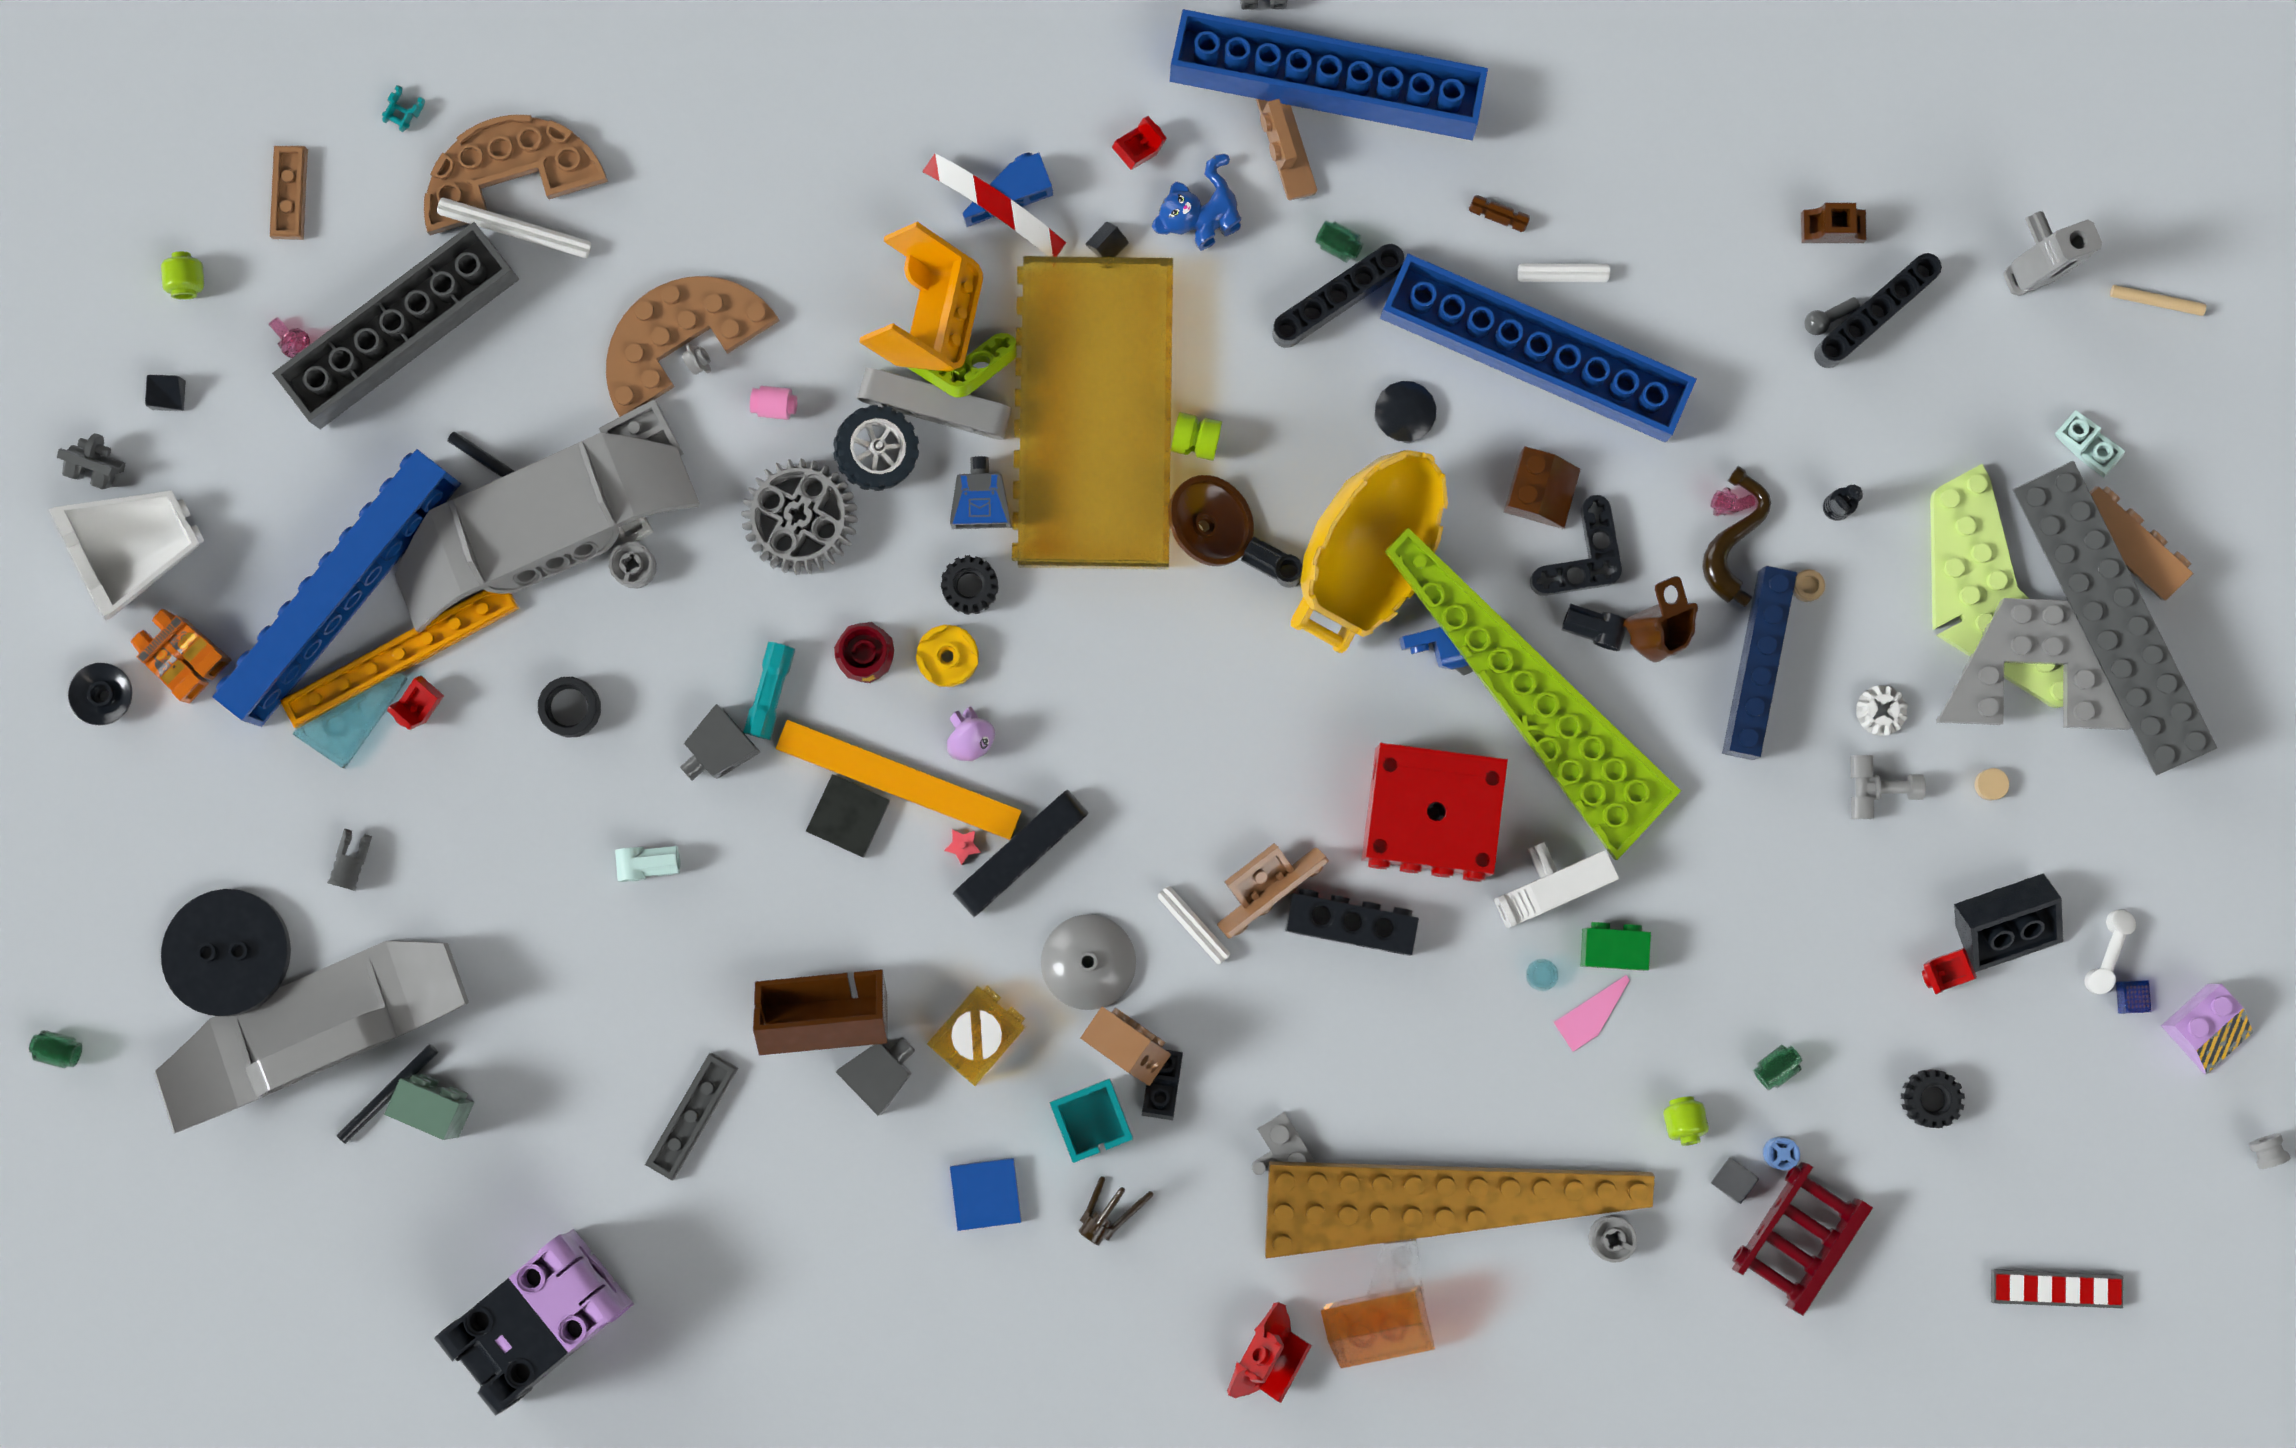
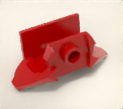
M1276 1302L1273 1303L1264 1319L1254 1329L1256 1333L1240 1363L1236 1362L1235 1370L1227 1389L1228 1396L1236 1399L1262 1390L1281 1403L1312 1347L1311 1344L1291 1332V1323L1286 1305Z

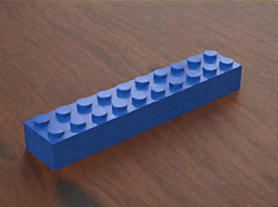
M1183 9L1170 66L1169 82L1265 101L1280 99L1281 104L1473 141L1479 121L1488 68Z
M1407 254L1380 316V319L1665 443L1673 435L1697 378L1411 254Z
M418 449L403 458L399 465L400 470L393 478L390 477L384 481L379 489L380 494L373 502H368L361 509L358 521L353 527L350 526L342 532L339 537V544L332 552L328 551L323 555L318 563L319 568L312 576L306 577L300 583L297 595L292 601L289 600L280 607L277 613L278 618L271 626L268 625L261 630L257 636L258 642L251 650L245 651L237 660L236 664L238 666L231 675H226L217 684V692L212 697L241 721L260 727L265 724L281 704L280 700L288 696L403 556L428 511L446 503L461 485L458 480Z

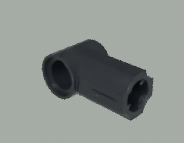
M1253 537L1244 551L1241 562L1277 580L1283 587L1291 588L1297 586L1301 582L1303 567L1300 559ZM1288 564L1294 565L1298 572L1294 577L1286 578L1280 573L1283 566Z
M1570 604L1561 630L1592 640L1593 644L1604 649L1620 651L1627 630L1624 626L1626 618L1608 612H1602L1601 614Z

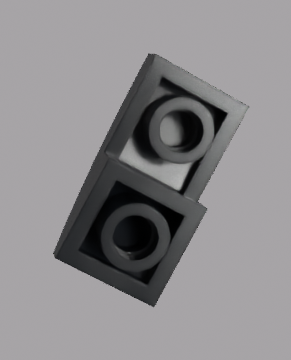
M1166 1050L1171 1056L1151 1085L1146 1084L1141 1116L1173 1121L1183 1052Z

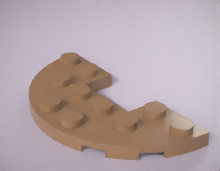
M507 115L492 118L460 134L456 138L457 141L451 145L445 154L442 152L430 173L432 177L427 193L424 196V219L427 233L431 236L468 224L439 215L437 207L441 198H447L487 210L482 188L535 172L540 173L544 190L549 200L606 183L608 179L603 167L590 147L563 125L552 120L547 121L533 118L531 115Z
M708 276L685 277L672 280L650 290L639 298L623 315L609 344L606 359V379L609 395L616 412L621 417L674 388L675 386L659 361L709 329H712L728 354L779 322V318L764 300L754 292L737 283L721 278Z

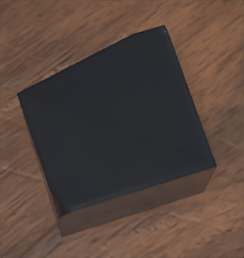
M147 375L145 405L152 410L184 411L186 380L175 375Z

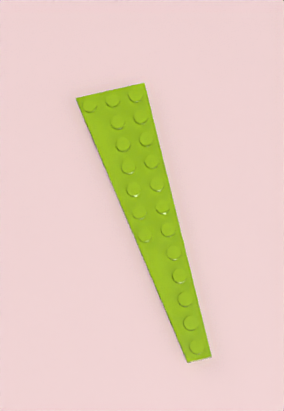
M1409 528L1405 529L1386 549L1385 553L1613 859L1618 860L1675 799L1681 790Z

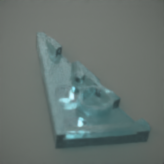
M398 672L296 729L292 735L341 768L346 769L406 683L408 677Z

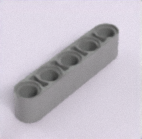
M873 368L865 369L857 396L859 401L869 405H878V407L888 406L893 408L892 411L901 412L905 415L998 440L1004 439L1012 408L998 402L972 395L961 398L953 397L935 385Z

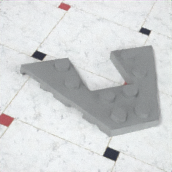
M2002 599L1994 612L1991 622L1985 628L1982 634L1983 637L1976 650L1971 654L1957 685L1951 691L1952 694L1942 713L1936 719V723L2002 725L2004 714V663L2064 665L2063 728L2131 729V725L2069 601Z

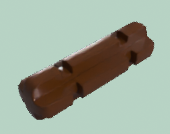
M1479 195L1473 197L1469 207L1470 212L1479 216L1482 213L1485 215L1484 218L1504 226L1510 224L1512 229L1520 232L1526 230L1530 220L1529 215L1520 211L1517 214L1514 212V209L1492 200L1489 203L1486 201L1487 198Z

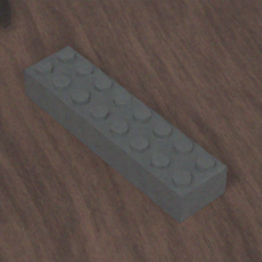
M473 222L272 374L307 420L321 430L520 279L483 231Z

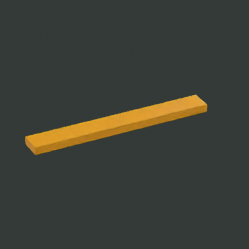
M483 590L441 613L422 632H417L413 628L283 698L280 702L293 727L298 729L520 608L512 593L498 594Z
M790 720L786 721L775 748L778 751L1008 840L1012 839L1022 810Z

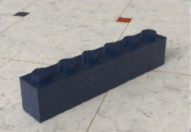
M1765 566L1758 571L1722 754L1748 760H1755L1761 757L1797 572L1771 566Z

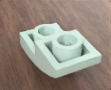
M2075 410L2058 429L2055 436L2075 456L2104 478L2124 456L2125 450L2100 433L2101 427Z

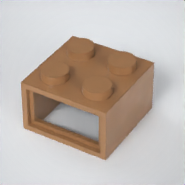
M1102 1006L1080 1037V1039L1126 1072L1149 1086L1171 1056L1168 1051L1162 1048L1166 1042L1116 1007L1110 1012Z

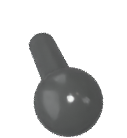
M1852 297L1825 312L1820 310L1810 312L1804 322L1806 330L1812 335L1825 333L1831 322L1860 307L1859 301Z

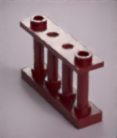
M1800 1162L1798 1166L1796 1165L1788 1171L1785 1177L1787 1184L1746 1247L1742 1245L1732 1259L1735 1263L1732 1270L1744 1275L1749 1268L1786 1293V1298L1789 1300L1785 1306L1802 1316L1810 1307L1873 1209L1872 1206L1863 1200L1856 1198L1852 1202L1848 1201L1846 1203L1809 1178L1808 1175L1813 1166L1804 1162ZM1800 1187L1839 1213L1841 1220L1835 1229L1826 1228L1791 1204ZM1783 1214L1822 1240L1821 1244L1824 1246L1817 1256H1810L1773 1231ZM1765 1241L1804 1267L1806 1274L1800 1283L1791 1282L1756 1258Z

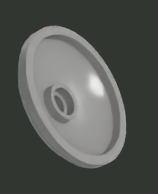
M1079 915L1062 922L1048 936L1041 954L1042 975L1049 990L1064 1004L1081 1010L1100 1009L1102 1006L1106 1007L1116 1002L1129 988L1136 969L1135 950L1126 932L1115 922L1098 915ZM1085 956L1093 957L1094 965L1091 968H1085L1082 965V959Z

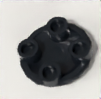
M1399 381L1390 384L1380 393L1375 404L1374 418L1379 428L1388 437L1410 444L1422 438L1431 430L1436 420L1437 407L1433 396L1424 386L1413 381Z

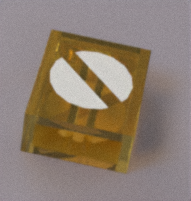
M988 985L984 989L976 986L927 1043L931 1049L974 1086L980 1083L1027 1028L1022 1024L1026 1018L1012 1006L1006 1010L999 1004L998 1001L1002 997Z

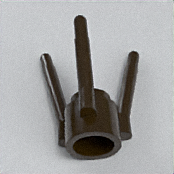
M1101 1176L1088 1207L1080 1219L1083 1225L1079 1229V1233L1098 1246L1103 1239L1109 1241L1114 1232L1153 1197V1192L1149 1191L1109 1227L1111 1221L1108 1219V1216L1124 1194L1125 1188H1119L1102 1213L1095 1211L1092 1215L1105 1182V1177Z

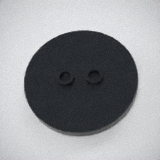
M220 889L204 893L185 904L173 917L165 932L161 947V965L165 980L173 994L182 1003L197 1012L218 1017L237 1016L250 1012L272 997L285 978L291 955L289 933L282 917L274 907L254 894L235 889Z

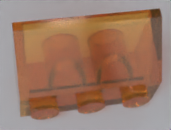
M1420 1285L1329 1303L1321 1309L1327 1340L1340 1368L1435 1350Z

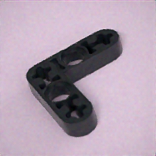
M1601 495L1590 496L1581 507V518L1589 559L1537 568L1530 577L1531 589L1536 594L1548 596L1605 587L1614 584L1620 578L1622 567L1612 510L1609 501ZM1593 502H1596L1597 507H1603L1604 511L1599 514L1600 524L1606 522L1607 526L1600 525L1590 529V525L1596 523L1594 513L1588 512ZM1603 532L1609 537L1610 543L1607 548L1599 549L1593 544L1595 533ZM1603 563H1607L1608 568H1614V573L1610 575V579H1606L1605 574H1599L1593 577L1595 582H1590L1591 572L1587 565H1592L1591 571L1600 570L1604 565ZM1579 568L1582 570L1584 580L1581 584H1572L1568 580L1567 572L1569 569ZM1557 570H1561V582L1564 587H1559L1560 581L1551 582L1548 585V589H1544L1543 584H1537L1536 580L1541 577V573H1545L1547 578H1553L1559 575Z

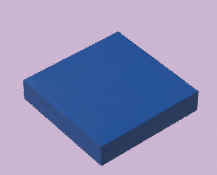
M1014 1158L950 1166L957 1231L1022 1222Z

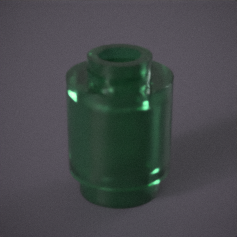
M1326 220L1315 239V243L1320 245L1321 250L1346 263L1350 258L1356 260L1364 243L1360 242V234L1336 221L1331 223Z
M42 1030L31 1039L29 1052L32 1053L34 1061L65 1069L68 1066L75 1067L82 1053V1043L76 1042L74 1037Z
M1781 1044L1757 1063L1758 1067L1753 1070V1073L1768 1091L1773 1087L1778 1089L1802 1070L1800 1063L1803 1060L1792 1046L1786 1048Z

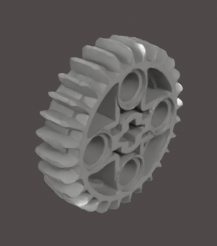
M802 458L799 461V467H795L791 459L787 460L788 469H783L779 463H776L777 473L772 474L768 469L764 470L768 478L766 481L758 477L755 478L760 486L758 490L748 488V491L754 496L753 500H743L744 504L750 507V510L742 511L741 515L744 518L750 519V521L743 523L742 528L744 530H752L745 538L748 542L757 541L751 549L754 553L763 549L759 556L763 562L772 557L770 566L773 569L779 563H782L781 570L783 573H787L790 566H793L794 573L799 575L801 566H804L808 574H812V565L816 564L823 571L824 564L822 561L827 559L832 565L835 564L832 554L837 553L840 556H844L840 548L841 544L847 546L852 544L846 538V534H856V530L850 527L849 523H857L858 518L850 515L849 512L857 510V505L847 502L853 499L854 495L852 492L843 493L848 484L846 481L836 484L840 475L834 472L831 476H828L829 467L827 465H824L818 471V463L814 460L810 468H807L806 462ZM802 478L793 495L776 487L787 480ZM811 484H822L823 489L819 495L812 497L807 494L808 487ZM831 493L838 505L839 521L822 511ZM773 495L780 497V503L776 508H765V501L768 497ZM813 510H814V512L816 513V515L818 516L816 519H815L814 513L812 512ZM803 512L806 519L804 521L799 519L796 523L793 515ZM761 513L777 522L769 540L766 539L761 527ZM828 524L835 526V532L832 537L826 539L820 537L819 532L823 526ZM783 537L792 539V546L787 551H779L777 549L778 541ZM807 538L823 546L822 549L812 554L797 556Z

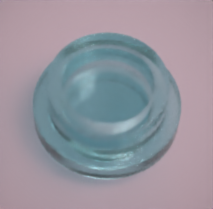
M1538 959L1528 966L1526 980L1533 989L1546 991L1556 984L1558 970L1551 961Z

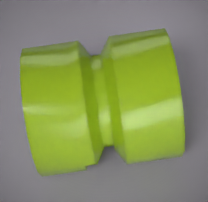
M1179 412L1171 452L1188 455L1193 451L1197 458L1214 461L1222 421L1206 417L1202 421H1198L1196 415Z

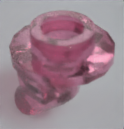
M276 317L268 324L280 337L281 340L277 345L285 356L293 358L309 346L310 339L304 330L299 328L289 330L279 317Z
M1725 487L1722 491H1716L1711 500L1710 507L1713 508L1714 516H1725L1728 512L1736 513L1754 507L1755 499L1752 495L1737 499L1738 496L1733 494L1730 488Z

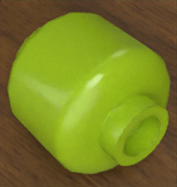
M173 252L171 258L165 259L161 264L163 290L171 294V297L174 299L187 300L196 298L197 293L201 292L204 288L202 262L191 257L189 252Z
M1692 1096L1670 1100V1106L1663 1111L1668 1137L1675 1141H1681L1682 1146L1700 1143V1137L1709 1130L1703 1103L1695 1101Z

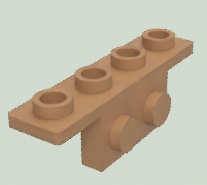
M1256 99L1261 114V125L1264 132L1267 133L1270 143V154L1273 161L1276 162L1287 199L1291 201L1315 195L1317 187L1291 105L1281 104L1280 99L1272 101Z
M1273 843L1225 881V884L1241 905L1218 922L1217 926L1228 939L1243 933L1247 929L1248 924L1253 920L1267 914L1280 899L1293 894L1297 890L1298 885L1321 872L1323 866L1329 860L1315 847L1291 865L1279 847Z

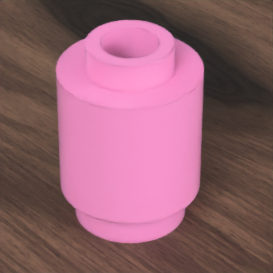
M760 386V389H752L750 412L756 413L758 417L789 420L791 414H796L797 396L792 394V389Z

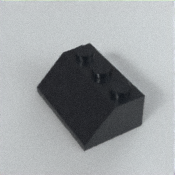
M2044 873L1954 904L1955 926L1975 972L2063 942L2062 898Z

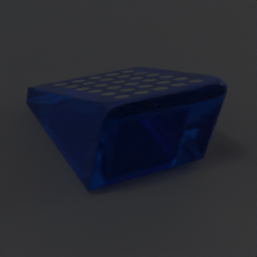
M2149 980L2116 982L2118 1014L2152 1012Z

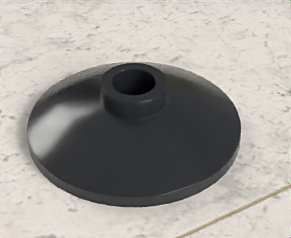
M93 663L82 668L73 677L68 690L69 704L74 714L82 721L98 726L108 725L119 720L127 712L132 701V685L128 676L120 668L108 663ZM107 690L109 697L107 700L102 701L100 695L102 691Z

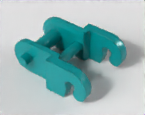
M396 85V93L391 92L387 99L390 104L386 111L382 113V121L387 123L390 120L399 125V131L404 132L410 127L409 123L413 116L418 118L425 105V99L419 97L417 100L419 104H414L412 109L409 108L407 110L396 104L403 90L401 86ZM396 109L405 113L403 119L393 115Z

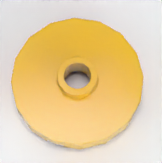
M943 624L931 628L922 636L916 651V661L920 672L929 682L939 687L952 688L964 684L973 676L978 666L979 651L975 640L966 630L957 626ZM947 651L954 654V658L950 662L942 660V655Z

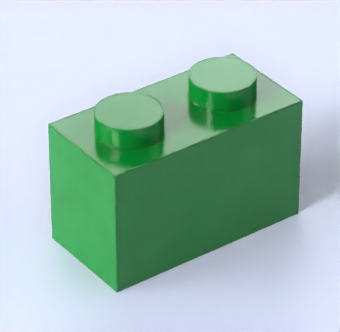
M1591 922V928L1582 929L1580 967L1648 971L1651 932L1642 931V925L1623 924V930L1610 929V923Z

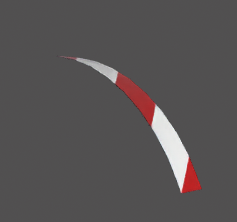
M934 154L922 172L954 189L997 217L1032 243L1052 261L1056 259L1067 243L1016 202L953 162Z

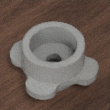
M687 344V351L682 354L687 368L695 375L703 370L706 373H710L711 368L708 363L711 360L705 349L701 346L698 347L696 345L693 347L691 344Z

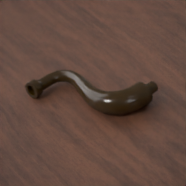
M1737 466L1727 481L1734 486L1740 485L1753 494L1758 500V506L1750 515L1723 530L1710 542L1704 553L1702 569L1708 585L1721 599L1727 603L1734 599L1746 607L1752 596L1740 589L1743 582L1729 570L1727 558L1733 546L1766 519L1770 512L1771 499L1769 493L1761 484L1746 475V471L1743 468Z

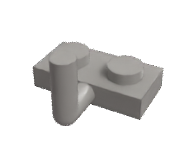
M1285 1112L1257 1128L1269 1147L1270 1152L1252 1163V1170L1255 1174H1263L1265 1169L1269 1168V1161L1316 1163Z

